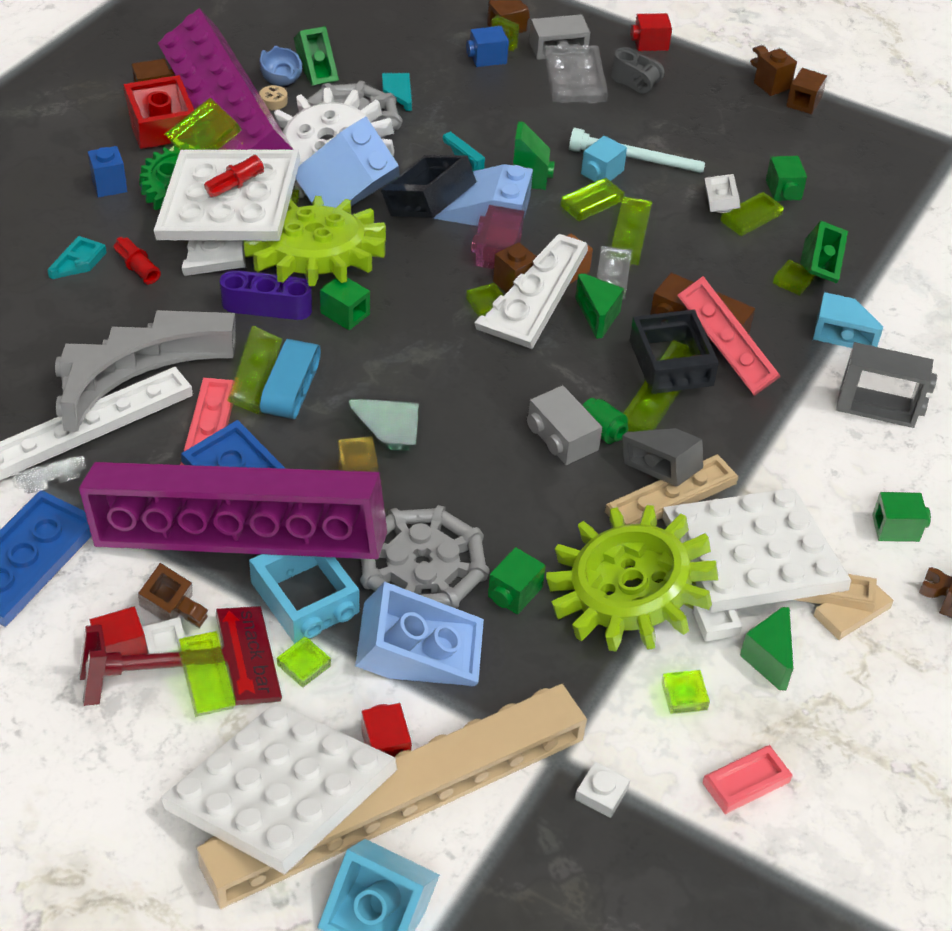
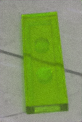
M623 197L609 260L639 265L652 201Z
M252 326L227 399L228 402L256 414L260 412L262 392L275 365L282 338Z

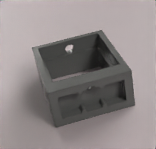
M854 342L839 389L836 411L914 428L918 416L924 417L929 402V397H926V394L933 393L935 389L937 374L932 373L934 359ZM862 371L916 382L912 397L907 398L858 387Z

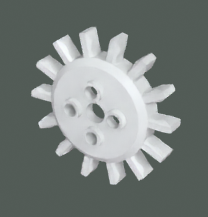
M324 88L322 94L323 103L310 106L308 101L300 94L296 96L299 113L292 117L278 109L274 112L276 122L280 127L284 128L282 132L292 148L299 150V166L337 134L367 116L380 137L394 134L391 118L372 122L382 115L380 102L375 100L362 110H359L360 99L358 90L352 89L344 103L335 102L331 89ZM327 134L333 135L329 140L320 139ZM382 139L393 156L394 147L392 140ZM296 181L294 186L297 196L303 198L305 193Z

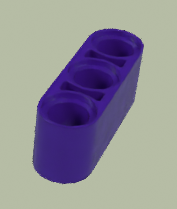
M238 270L225 272L220 277L222 307L228 312L292 320L305 319L312 313L311 286L308 285L307 280L304 278L289 276L282 283L277 281V275Z

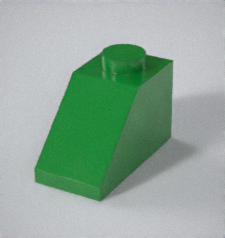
M326 26L299 31L293 40L296 52L302 62V70L310 84L316 86L339 81Z
M518 121L513 165L533 169L531 188L546 190L547 178L553 179L555 161H549L550 148L524 122Z
M820 220L804 240L800 264L808 273L837 283L840 278L848 231Z

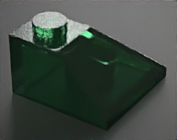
M349 399L351 409L382 443H389V449L409 450L410 444H417L420 402Z

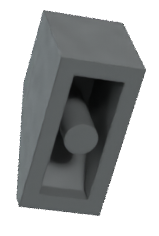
M676 428L627 432L622 435L624 464L676 487L703 469V441L701 438Z

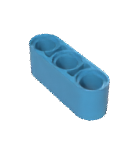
M286 339L262 392L260 402L262 413L296 419L319 365L320 345Z

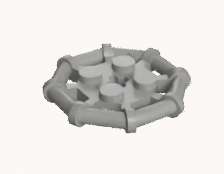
M365 81L341 85L326 83L322 85L318 92L306 99L310 106L323 103L322 94L324 88H330L334 101L344 103L352 89L358 90L360 99L359 110H362L375 100L380 102L381 109L384 108L386 110L382 111V115L372 122L391 118L393 130H398L402 125V118L398 115L396 107V97L392 93H384L366 85ZM327 134L320 139L329 140L333 135Z
M440 505L432 509L398 510L393 508L389 510L386 516L387 535L394 529L397 536L390 543L383 544L379 558L386 559L387 567L377 569L375 559H361L362 576L360 582L365 589L376 591L384 581L387 583L392 581L403 589L453 608H458L459 602L479 582L487 580L490 572L485 563L482 544L484 534L477 527H470L445 511V507ZM406 524H414V525H413L411 528L408 529V527H407ZM441 526H444L460 537L455 540L441 532ZM469 550L471 563L460 562L459 553ZM420 556L428 557L430 562L422 561L417 563L416 558ZM457 577L462 578L453 588L449 586ZM422 589H431V593L435 594H421Z

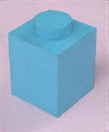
M606 136L601 137L584 150L581 174L605 186L624 171L627 147Z

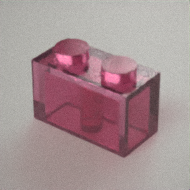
M489 205L486 216H480L478 223L479 235H474L471 253H476L475 266L494 269L495 254L517 242L520 243L523 233V210Z

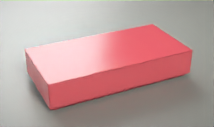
M768 745L705 775L703 785L724 814H727L790 783L793 775L773 748Z

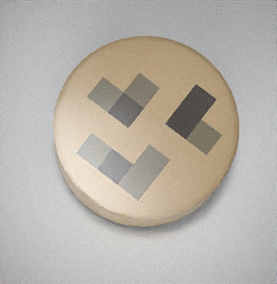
M271 85L260 90L259 95L269 110H279L287 105V91L283 87Z

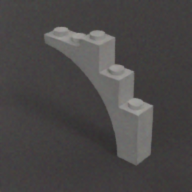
M156 310L154 322L148 323V328L112 327L108 340L104 339L102 345L66 343L62 356L57 357L55 362V373L57 377H61L63 395L57 397L56 414L58 417H62L64 431H78L84 417L100 398L121 383L137 375L180 362L213 358H233L236 345L235 313Z

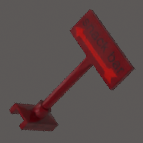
M261 606L216 609L215 614L222 649L122 656L121 652L106 653L102 625L85 626L79 672L80 680H85L84 706L100 704L104 676L122 675V671L224 664L227 667L235 705L281 702L282 694Z

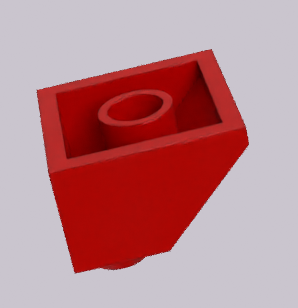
M180 75L123 84L132 130L140 149L196 139V112Z

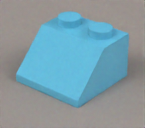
M364 839L347 849L317 928L322 931H415L427 910L440 875Z

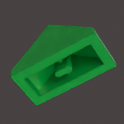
M585 273L578 274L575 298L596 339L603 338L621 312L624 288Z
M781 607L747 632L740 656L778 690L784 691L787 690L794 669L790 607Z

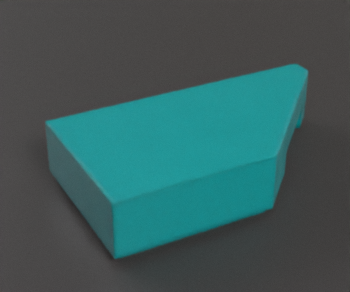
M382 73L383 92L392 93L396 97L397 102L404 105L405 110L412 111L409 73Z
M451 131L443 135L444 143L451 147L454 155L468 156L473 171L485 168L484 156Z
M78 236L47 269L49 278L56 279L91 271L107 253L106 245Z

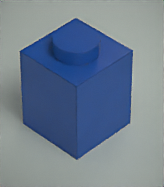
M502 26L470 30V40L466 42L468 57H472L476 67L507 64L509 40Z
M102 147L97 150L88 151L91 177L97 196L104 197L127 192L124 163L118 147Z

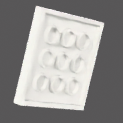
M180 150L154 228L156 240L280 241L300 163L299 150ZM254 154L261 159L264 165V172L244 182L241 188L233 187L217 197H210L207 194L204 183L225 172L228 165L234 166Z
M795 488L663 507L662 518L666 526L680 513L686 516L689 531L680 539L681 543L704 533L709 537L711 552L690 562L716 560L718 580L695 582L697 587L710 591L712 602L709 609L710 613L849 591L850 577Z
M275 702L162 795L161 798L165 810L285 875L395 773L397 766L395 757Z

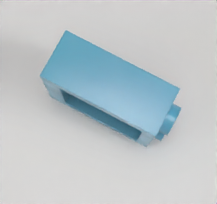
M261 554L249 560L252 585L294 644L306 638H313L321 633L322 630L339 622H346L359 613V589L335 557ZM318 565L337 592L297 611L278 583Z

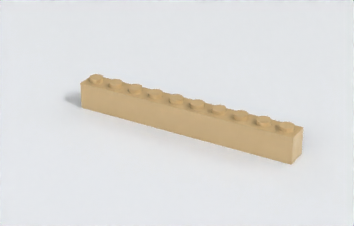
M563 684L551 689H541L529 699L517 704H507L491 716L482 720L474 719L468 722L462 729L448 735H438L422 747L413 751H402L395 756L397 771L285 875L215 836L197 847L200 870L219 908H225L343 853L364 839L371 840L583 741L587 718Z

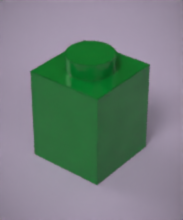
M799 156L771 157L766 182L773 200H802L807 175Z
M335 278L320 289L321 314L350 330L370 315V291L347 278V282L343 283Z
M879 493L872 513L878 541L920 542L925 528H928L931 523V512L929 507H925L922 493Z
M515 547L490 573L488 597L498 606L507 608L518 615L543 588L546 565Z

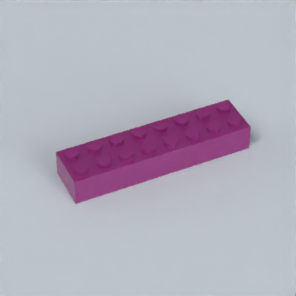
M200 8L194 13L189 14L174 30L166 33L163 39L158 42L175 75H180L192 105L218 150H294L222 33Z
M94 462L79 487L94 547L379 559L388 532L380 472Z

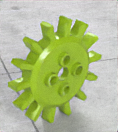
M321 196L314 197L312 206L297 207L290 198L280 241H243L244 256L254 257V270L257 272L277 265V281L282 283L294 272L306 274L309 286L316 285L319 274L333 273L343 283L347 282V267L354 266L369 273L372 271V256L385 257L386 225L385 222L374 223V210L371 208L352 215L351 200L345 199L334 208L324 206Z
M646 505L640 524L625 525L623 515L615 507L610 509L609 521L611 529L598 534L586 522L582 521L578 524L581 539L586 544L581 551L561 544L556 546L555 552L558 562L573 568L572 571L547 572L546 579L550 592L575 591L551 602L558 620L581 609L584 613L572 624L575 636L580 641H583L600 624L607 627L605 637L609 651H617L622 641L624 630H639L641 640L647 650L655 648L656 641L653 626L667 620L674 629L684 635L689 632V626L685 613L680 610L683 604L688 603L707 610L712 605L710 591L693 586L692 582L718 580L716 560L690 562L711 552L709 537L704 533L681 543L680 539L689 531L687 518L681 513L664 530L656 527L657 519L654 505ZM636 578L643 580L642 583L636 587H627L624 585V583L627 580H633ZM658 579H663V582L657 583L655 581ZM607 592H614L611 595H606Z

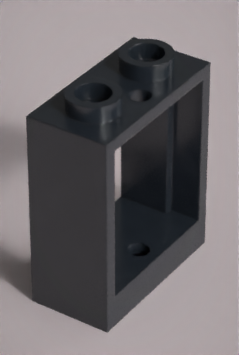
M424 155L401 173L399 177L382 188L381 192L391 216L434 218L477 181L467 155Z
M695 309L633 317L629 341L651 394L714 386L719 362ZM685 339L692 354L690 357L656 361L650 344Z

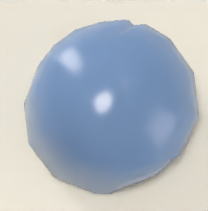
M274 46L269 52L265 50L261 52L259 60L260 70L264 79L270 84L281 87L287 86L301 76L302 62L298 54L291 49Z

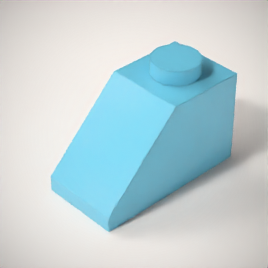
M824 292L813 340L852 348L854 342L877 347L883 331V325L856 299Z

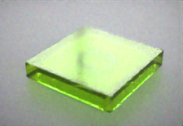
M209 98L166 132L165 135L179 151L218 150L241 132L242 129L213 99Z

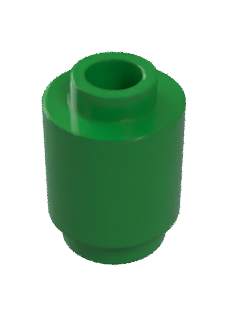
M590 398L582 405L602 426L601 439L611 444L623 439L622 435L628 431V417L603 399Z

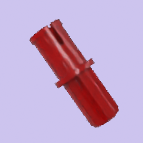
M254 154L234 166L228 165L225 172L205 182L204 188L210 197H217L233 187L241 188L244 182L264 172V165L261 159Z
M120 236L116 239L117 242L113 247L125 260V266L131 271L134 270L143 279L145 284L155 283L160 278L161 272L148 259L147 252L144 249L138 248L128 237L123 238Z

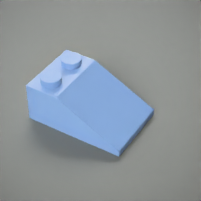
M367 116L341 131L298 167L296 181L311 204L315 196H321L324 206L336 208L345 199L351 200L352 206L399 177V165Z
M502 164L473 171L477 182L433 218L520 233L530 200L533 169L524 168L519 165Z
M384 581L364 602L355 667L389 679L475 686L479 681L484 619Z

